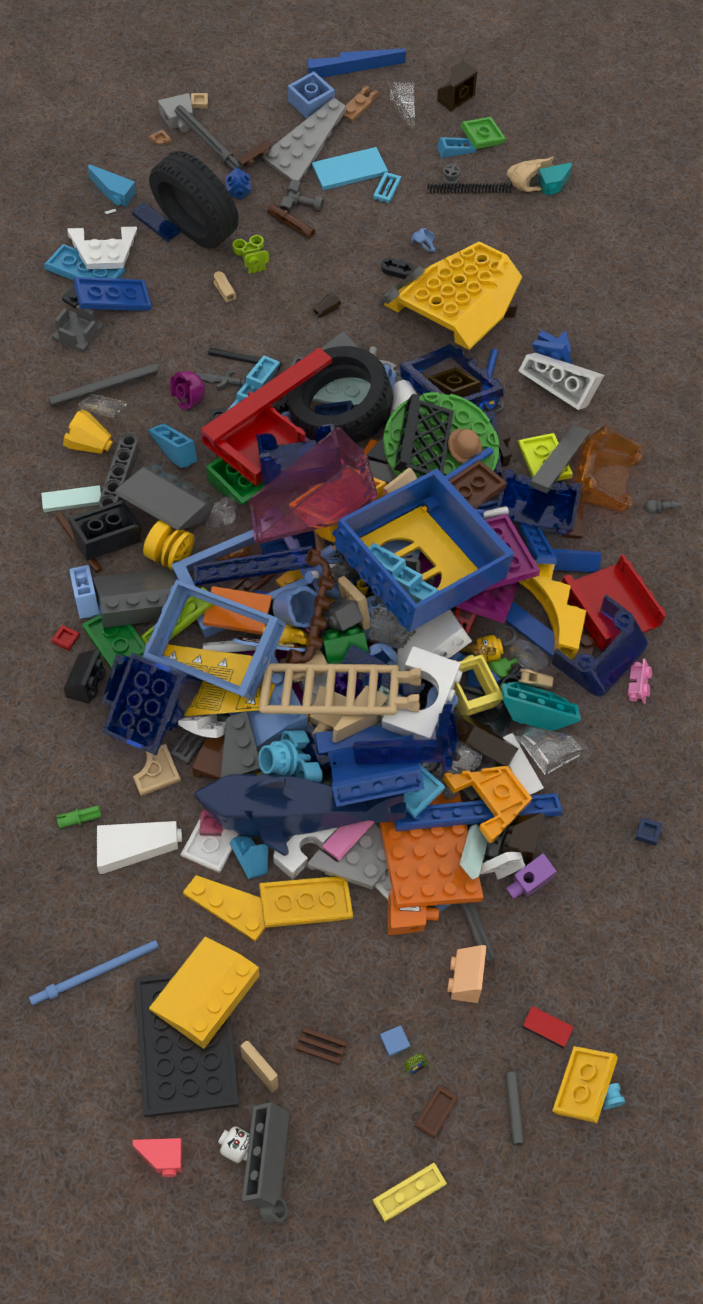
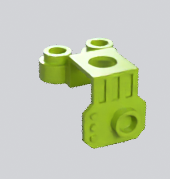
M253 235L247 243L243 239L233 241V252L238 256H243L244 265L248 268L249 274L266 270L269 252L265 250L260 251L264 247L262 236Z

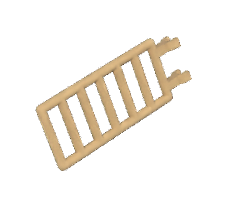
M269 663L263 676L259 712L263 714L395 715L397 709L419 712V694L398 697L399 683L421 686V668L400 671L398 665ZM272 672H285L281 705H268ZM293 672H306L302 706L290 705ZM315 672H327L324 706H311ZM336 673H348L345 706H332ZM357 673H370L367 706H354ZM378 673H391L389 707H376Z

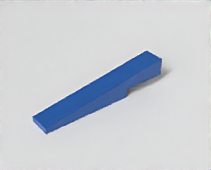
M406 49L340 52V57L307 59L308 74L314 71L323 78L405 63Z

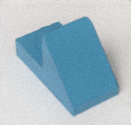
M251 836L235 837L229 842L248 879L261 877L268 873L267 845H255Z

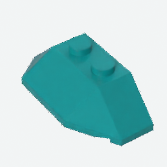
M519 682L502 683L501 685L502 698L513 721L534 726L538 729L554 731L581 720L578 705L568 702L565 698L553 692Z

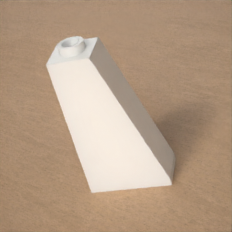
M176 821L97 826V868L99 874H104L178 849V842H182V830L177 828Z

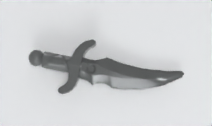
M234 370L226 372L224 376L207 372H194L202 380L221 382L216 385L217 389H223L228 384L243 386L246 383L245 379L241 380L230 377V375L235 373Z

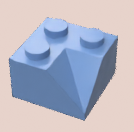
M314 71L287 86L288 102L306 119L333 97L335 98V90Z

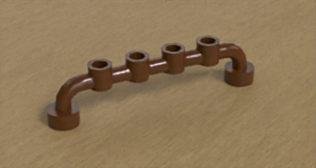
M315 549L309 550L306 564L313 567L319 564L322 567V575L318 580L319 590L314 600L315 610L310 620L311 629L306 640V653L301 656L300 651L290 649L286 656V663L304 664L309 662L315 650H320L323 640L318 637L319 629L324 630L327 620L322 617L323 610H328L331 600L326 597L327 590H332L335 581L333 578H330L329 562L321 556L320 551Z

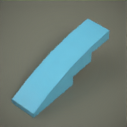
M263 355L246 376V383L238 391L236 400L230 408L248 397L249 391L253 393L271 381L280 362Z
M375 543L368 547L408 595L417 603L439 591V589L424 582L422 574L407 567L405 559Z

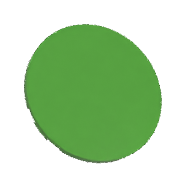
M439 392L423 393L419 400L454 411L450 434L457 429L473 430L479 436L482 451L488 447L493 449L494 453L481 462L494 471L499 458V440L497 432L494 431L487 415L475 404L460 396L439 394ZM408 400L404 401L393 411L386 424L383 436V449L386 460L397 477L405 471V469L402 472L394 470L405 406ZM420 407L419 411L423 417L430 415L427 409ZM437 414L442 423L447 421V415ZM432 417L426 420L431 428L438 426ZM422 423L417 425V429L421 434L427 431ZM440 428L434 431L439 440L444 438ZM430 434L423 437L428 445L434 443ZM419 439L414 441V446L418 451L424 448ZM437 445L431 448L436 457L441 455ZM449 446L447 448L444 476L463 464L452 456ZM427 451L420 454L425 462L432 459ZM416 456L411 458V465L417 467L421 465ZM434 462L428 465L431 471L438 468ZM415 473V475H416L417 478H420V477L424 476V475Z

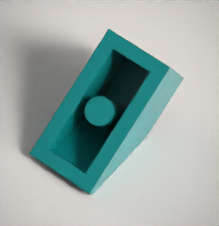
M572 163L538 170L537 182L542 188L543 195H554L561 191L571 175Z

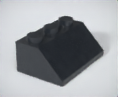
M123 500L68 518L77 547L86 561L141 542V525Z

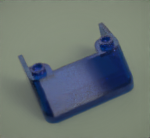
M607 594L603 598L600 611L612 619L615 627L621 631L616 639L597 659L588 653H582L572 660L559 649L554 651L552 664L597 697L604 696L646 650L648 644L647 638L632 613Z

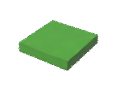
M491 117L461 123L460 127L475 149L496 146L506 141V138Z

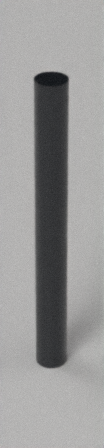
M209 348L208 355L257 364L261 359L260 357Z

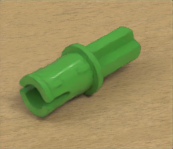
M99 806L82 810L76 808L75 811L57 815L59 828L75 824L82 825V822L100 818L101 810Z

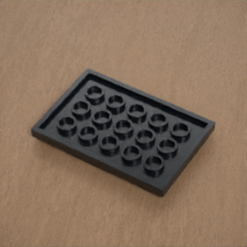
M175 974L135 978L144 1117L238 1107L231 1014L205 1049H203L149 1010V1007Z

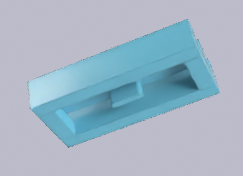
M385 172L373 195V199L390 204L401 181V176ZM387 178H390L383 194L379 195ZM393 180H396L395 183H394V185H393V187H392V189H391V191H390V193H389V195H388V197H386V195H387V193H388V191H389V189H390V187H391V185H392V183H393Z

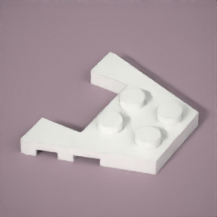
M121 227L122 239L84 240V228H67L68 237L71 238L73 246L77 248L79 256L87 269L124 268L129 256V250L133 246L134 238L137 235V227Z

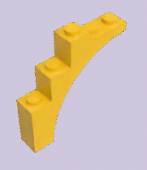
M537 564L540 570L539 576L519 582L531 591L548 614L554 635L553 654L573 660L579 649L586 610L567 605L571 586L551 580L555 564Z

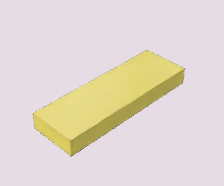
M432 1163L377 1196L372 1201L384 1222L444 1187L447 1183L436 1164Z

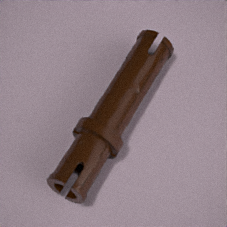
M274 203L269 206L267 213L277 218L281 224L288 225L308 239L315 235V229L290 215L289 211L282 210Z

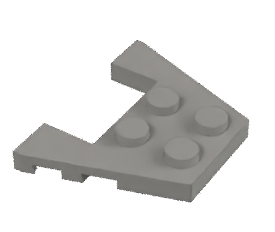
M374 822L338 862L319 849L307 863V868L311 870L317 869L325 872L326 875H335L346 879L345 881L373 889L388 871L380 829Z

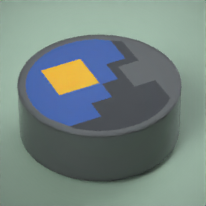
M491 396L486 399L485 410L488 413L496 415L503 411L504 402L501 398Z

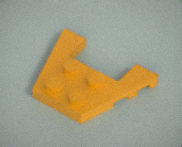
M508 766L484 768L478 772H470L468 770L454 775L451 772L443 776L444 782L453 794L473 786L495 817L481 823L479 830L489 843H493L532 800L530 794Z

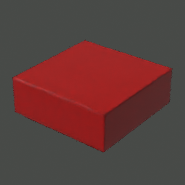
M62 625L51 641L70 651L79 638L80 633Z

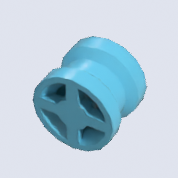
M619 1083L609 1085L602 1106L604 1110L625 1104L624 1097L620 1095L621 1087Z

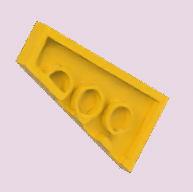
M197 875L183 891V895L254 942L265 930L260 897Z

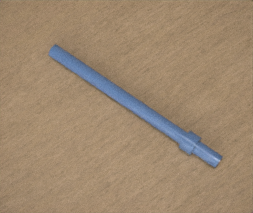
M156 940L57 985L53 983L45 987V990L30 996L31 1004L35 1005L48 998L50 1000L59 996V993L154 951L159 946Z

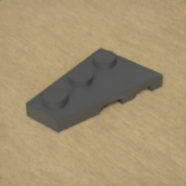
M246 711L227 717L221 777L231 774H255L261 772L259 752L249 714Z

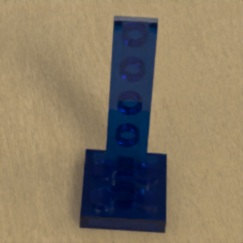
M444 704L442 713H439V726L435 728L436 739L357 741L352 746L356 764L441 762L443 771L452 770L458 743L453 704Z

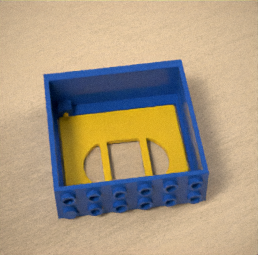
M438 468L339 519L334 544L336 550L344 555L348 564L356 569L361 579L372 588L375 596L384 602L387 610L397 617L399 624L405 627L408 632L417 629L505 579L515 554ZM394 540L412 542V544L394 554L402 558L420 549L435 566L422 574L423 581L441 574V583L437 588L439 591L417 603L408 595L368 547L373 543L382 546Z

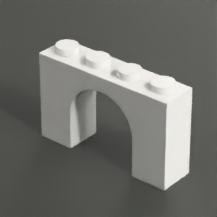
M413 646L405 663V671L421 668L420 677L435 686L438 698L432 706L419 710V712L397 709L395 715H384L382 728L403 736L413 734L414 740L430 745L432 739L436 740L439 735L440 728L438 724L440 720L444 721L448 709L445 708L447 702H452L455 694L453 687L455 683L459 684L463 674L460 671L461 663Z

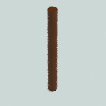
M58 513L56 515L57 520L77 546L68 520L63 513ZM95 558L87 560L95 573L102 571V567Z

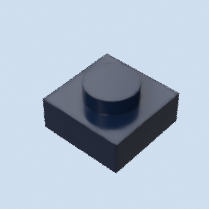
M641 817L635 840L656 846L662 823Z

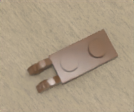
M369 86L363 87L361 92L345 105L346 111L342 118L351 123L354 122L372 105V102L379 96V92L374 90L370 93Z

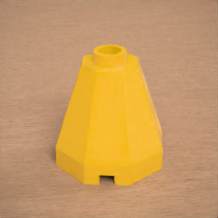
M83 409L74 416L68 427L70 429L69 434H65L63 446L69 449L103 454L105 451L108 452L113 444L111 434L89 412Z

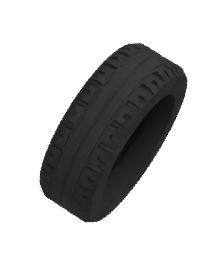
M174 151L151 170L149 184L159 207L171 223L197 245L204 248H216L236 231L239 215L230 193L214 172L198 158L187 152Z
M353 346L332 347L323 350L332 358V363L287 393L286 401L296 426L304 430L308 439L323 446L341 447L360 442L380 428L392 408L393 390L384 365L374 354ZM354 377L370 383V389L363 401L348 412L325 416L310 410L311 402L317 392L332 381Z

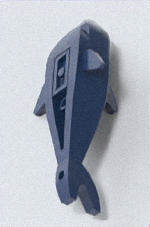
M231 774L217 779L194 793L196 800L223 828L234 830L243 836L261 837L265 845L283 856L289 854L284 836L314 833L367 820L374 822L396 821L406 817L407 807L406 803L403 802L405 793L336 807L332 786L294 777V775L258 774L257 776L255 774Z

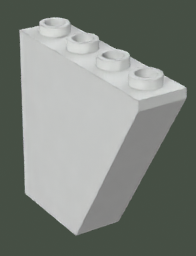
M448 610L415 629L406 643L404 642L408 635V630L402 626L397 652V665L400 671H405V663L413 646L449 659L472 642V640L453 612ZM399 683L404 690L412 686L409 683Z

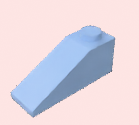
M89 565L69 569L80 619L99 615L100 612Z

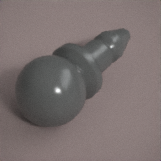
M650 499L645 502L644 510L650 514L662 513V509H676L682 506V503L676 501L662 503L661 499L658 501Z

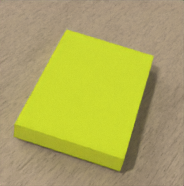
M554 433L518 440L519 449L532 478L559 444ZM569 464L557 481L572 478L573 473Z

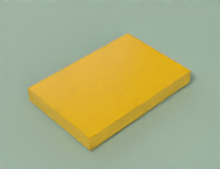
M574 1046L552 1111L558 1115L597 1123L618 1059L616 1054Z

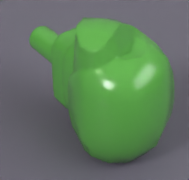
M519 656L508 661L505 657L497 661H490L487 665L489 669L503 680L509 675L508 672L512 671L511 665L522 661Z

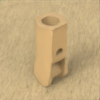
M220 271L215 272L214 285L225 302L235 300L236 293L225 274Z
M520 669L522 674L521 680H518L519 683L545 689L552 687L553 677L551 675Z

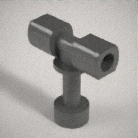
M291 180L287 188V196L283 197L280 208L291 213L294 205L298 206V203L313 206V210L321 212L320 207L322 208L324 205V198L316 196L315 199L301 196V182Z

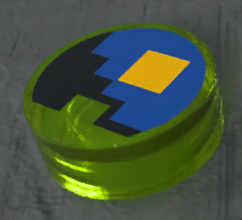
M416 1054L406 1061L404 1067L408 1074L412 1075L426 1067L428 1060L424 1054Z

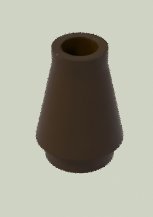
M327 294L313 311L315 314H319L318 317L321 318L339 309L338 306L341 305V302L336 294Z

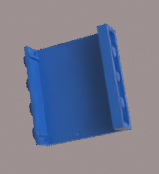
M413 734L328 751L336 807L425 789Z

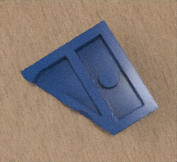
M535 340L532 346L535 353L572 364L566 344Z

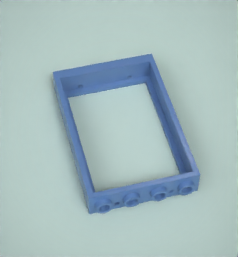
M282 517L171 564L177 580L195 586L188 571L280 532L303 578L265 594L272 596L270 610L273 609L275 597L284 589L308 586L312 590H316L313 583H307L305 580V573L308 569L307 566H309L306 564L305 554L301 555L299 551L301 550L300 544L297 539L293 540L290 524H285ZM205 613L196 619L205 638L226 630L203 625Z
M176 579L170 589V595L166 604L162 608L159 620L153 628L152 636L145 646L143 656L253 701L262 682L264 672L269 666L287 623L277 617ZM189 595L266 624V628L240 686L163 655Z

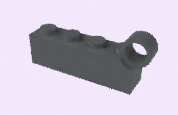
M272 1102L253 1106L242 1195L243 1202L260 1208L262 1219L267 1224L283 1222L287 1216L286 1202L280 1196L290 1112Z

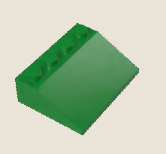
M296 454L293 455L263 482L255 486L219 457L206 466L207 480L220 493L244 505L303 464V461Z

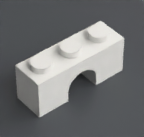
M338 828L290 836L289 841L286 843L289 854L283 856L274 851V864L293 880L308 863V857L300 850L302 846L313 843L323 850V844Z

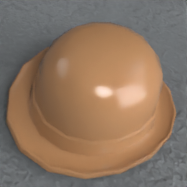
M457 429L449 436V450L452 456L460 463L464 464L482 451L479 436L473 430Z

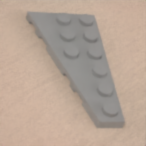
M333 97L269 149L270 152L261 157L262 160L290 181H300L308 172L307 169L310 164L315 161L322 150L327 137L329 138L332 134V129L344 115L346 106Z

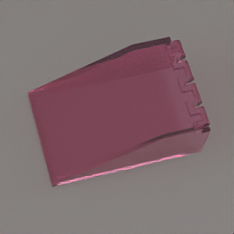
M340 427L334 429L249 499L256 543L262 544L336 525L339 519L374 502V499L378 497L368 456L364 455V451Z

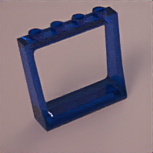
M451 344L419 358L399 364L401 378L409 381L413 388L421 395L430 392L444 394L420 372L447 358H452L488 388V390L463 397L464 399L478 407L504 396L503 388L498 379L490 378L485 368H478L473 358H466L461 348L456 349Z

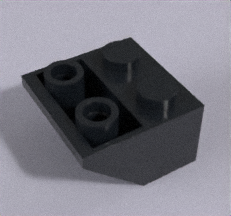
M94 649L78 654L64 687L66 698L90 704L92 698H96L99 680L103 681L106 673L100 650Z

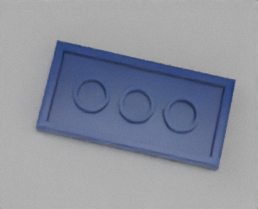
M74 277L73 279L80 309L148 311L152 308L144 280Z

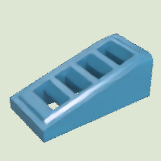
M440 137L437 144L441 158L476 151L468 138Z

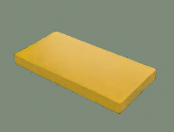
M334 876L260 883L259 889L264 927L353 919L348 882L344 878Z

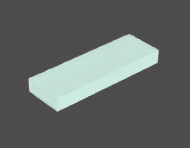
M100 485L41 493L43 511L49 512L99 505L101 496Z
M477 824L469 828L460 860V865L472 880L479 877L488 840L479 830Z

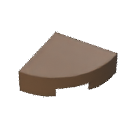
M164 130L148 136L151 142L158 145L172 143V139Z

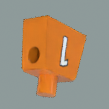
M391 887L388 893L387 935L421 932L426 926V920L438 921V907L395 908Z

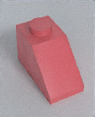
M181 1138L133 1140L135 1151L157 1173H162L163 1177H175L176 1173L182 1172Z

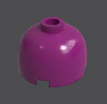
M181 371L175 373V376L170 378L171 396H176L180 402L181 399L186 398V403H177L181 409L187 410L201 403L205 394V384L199 375L191 371Z

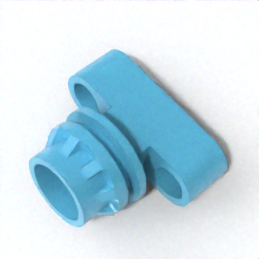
M286 730L282 733L280 741H273L270 745H264L259 752V766L263 773L294 775V777L318 783L322 781V771L319 763H307L306 761H310L311 756L302 752V749L310 743L304 730Z

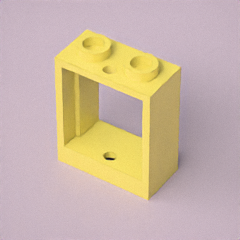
M470 655L459 661L461 663L460 671L474 670L486 694L485 696L468 701L460 684L455 683L453 690H455V694L458 696L456 708L459 714L470 716L497 707L503 700L502 692L483 655L475 657Z

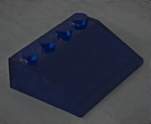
M131 653L102 733L157 755L187 674L146 656Z

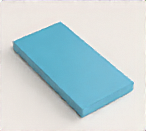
M377 147L312 162V168L322 190L383 176L385 172H388Z

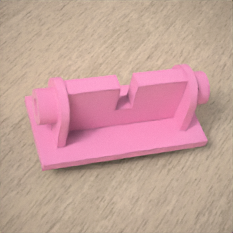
M645 658L643 659V664L634 662L631 666L630 681L637 682L629 683L627 694L630 701L635 702L637 699H641L644 704L646 703V697L650 695L648 679L652 678V668L648 666Z

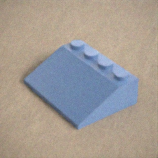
M274 654L270 663H278ZM274 672L272 674L271 683L275 684L268 705H281L284 672ZM291 688L290 705L301 706ZM259 710L247 711L258 751L264 745H270L273 741H280L282 733L286 730L308 731V717L306 714H263ZM233 712L229 714L230 716H233L242 712Z

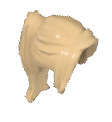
M554 157L518 163L511 166L506 174L517 190L525 192L540 191L542 188L539 186H529L530 180L538 174L539 169L554 166L552 164Z

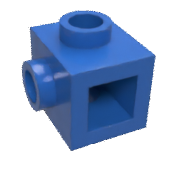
M238 167L225 177L226 189L231 196L242 199L250 193V175Z

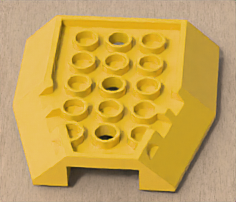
M477 242L425 268V271L417 279L398 290L400 294L389 304L385 302L384 306L396 312H400L405 306L454 331L455 343L470 350L504 317L522 280V275L508 255L482 242Z

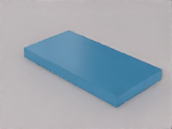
M62 244L44 264V269L71 280L74 277L120 279L125 273V268L87 269L79 256L78 250Z

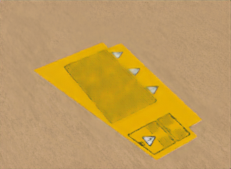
M168 644L163 654L166 657L237 686L241 685L253 656ZM150 659L135 696L130 721L259 710L263 679L254 700L251 701ZM272 683L270 686L269 701L275 687V684Z

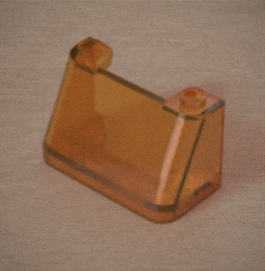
M606 424L585 441L582 447L571 493L572 499L577 502L621 512L628 510L632 500L631 495L625 493L630 467L640 462L643 445Z

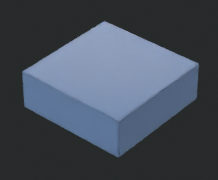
M401 1025L380 1034L389 1057L410 1048Z

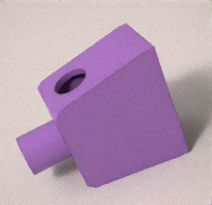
M543 853L514 875V883L508 886L506 891L512 899H515L522 893L528 897L553 880L557 871ZM529 878L533 882L526 883L524 879Z

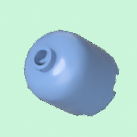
M308 586L284 589L277 594L273 601L274 616L292 627H310V620L315 610L314 600L318 592H315Z

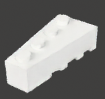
M538 353L526 355L519 369L520 373L577 410L586 408L589 405L604 377L603 374Z

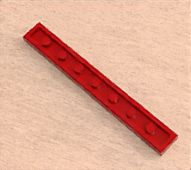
M320 347L202 427L201 433L213 444L217 443L331 364L332 358Z

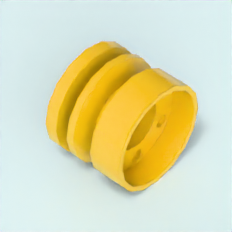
M159 520L152 527L145 540L143 554L157 563L161 561L163 566L173 570L171 564L190 556L194 546V535L185 532L183 529L178 531Z

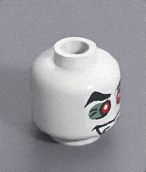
M237 1126L232 1127L229 1132L224 1130L218 1141L222 1145L220 1148L221 1155L235 1163H240L242 1160L247 1161L250 1133Z

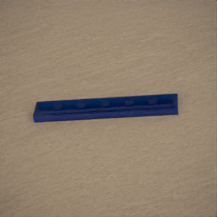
M302 547L193 565L194 584L198 586L313 568V566L306 564L307 554L313 547Z

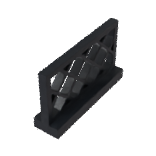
M412 394L405 406L394 470L402 472L403 469L411 468L415 473L426 475L431 472L428 465L434 462L443 474L454 411L419 400V395ZM420 407L427 409L430 415L423 417L419 411ZM437 414L447 415V421L442 423ZM432 417L438 426L431 428L426 420ZM420 423H422L427 430L422 434L417 429V425ZM439 428L444 434V438L440 440L434 433ZM428 434L434 440V443L430 445L423 438ZM418 439L424 447L419 451L414 446V441ZM436 445L441 451V455L437 457L431 450ZM427 451L432 459L425 462L420 454ZM416 456L421 465L418 467L411 465V458Z

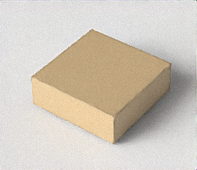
M191 93L192 108H208V93Z

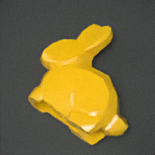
M286 625L279 643L304 645L306 644L308 634L300 628Z

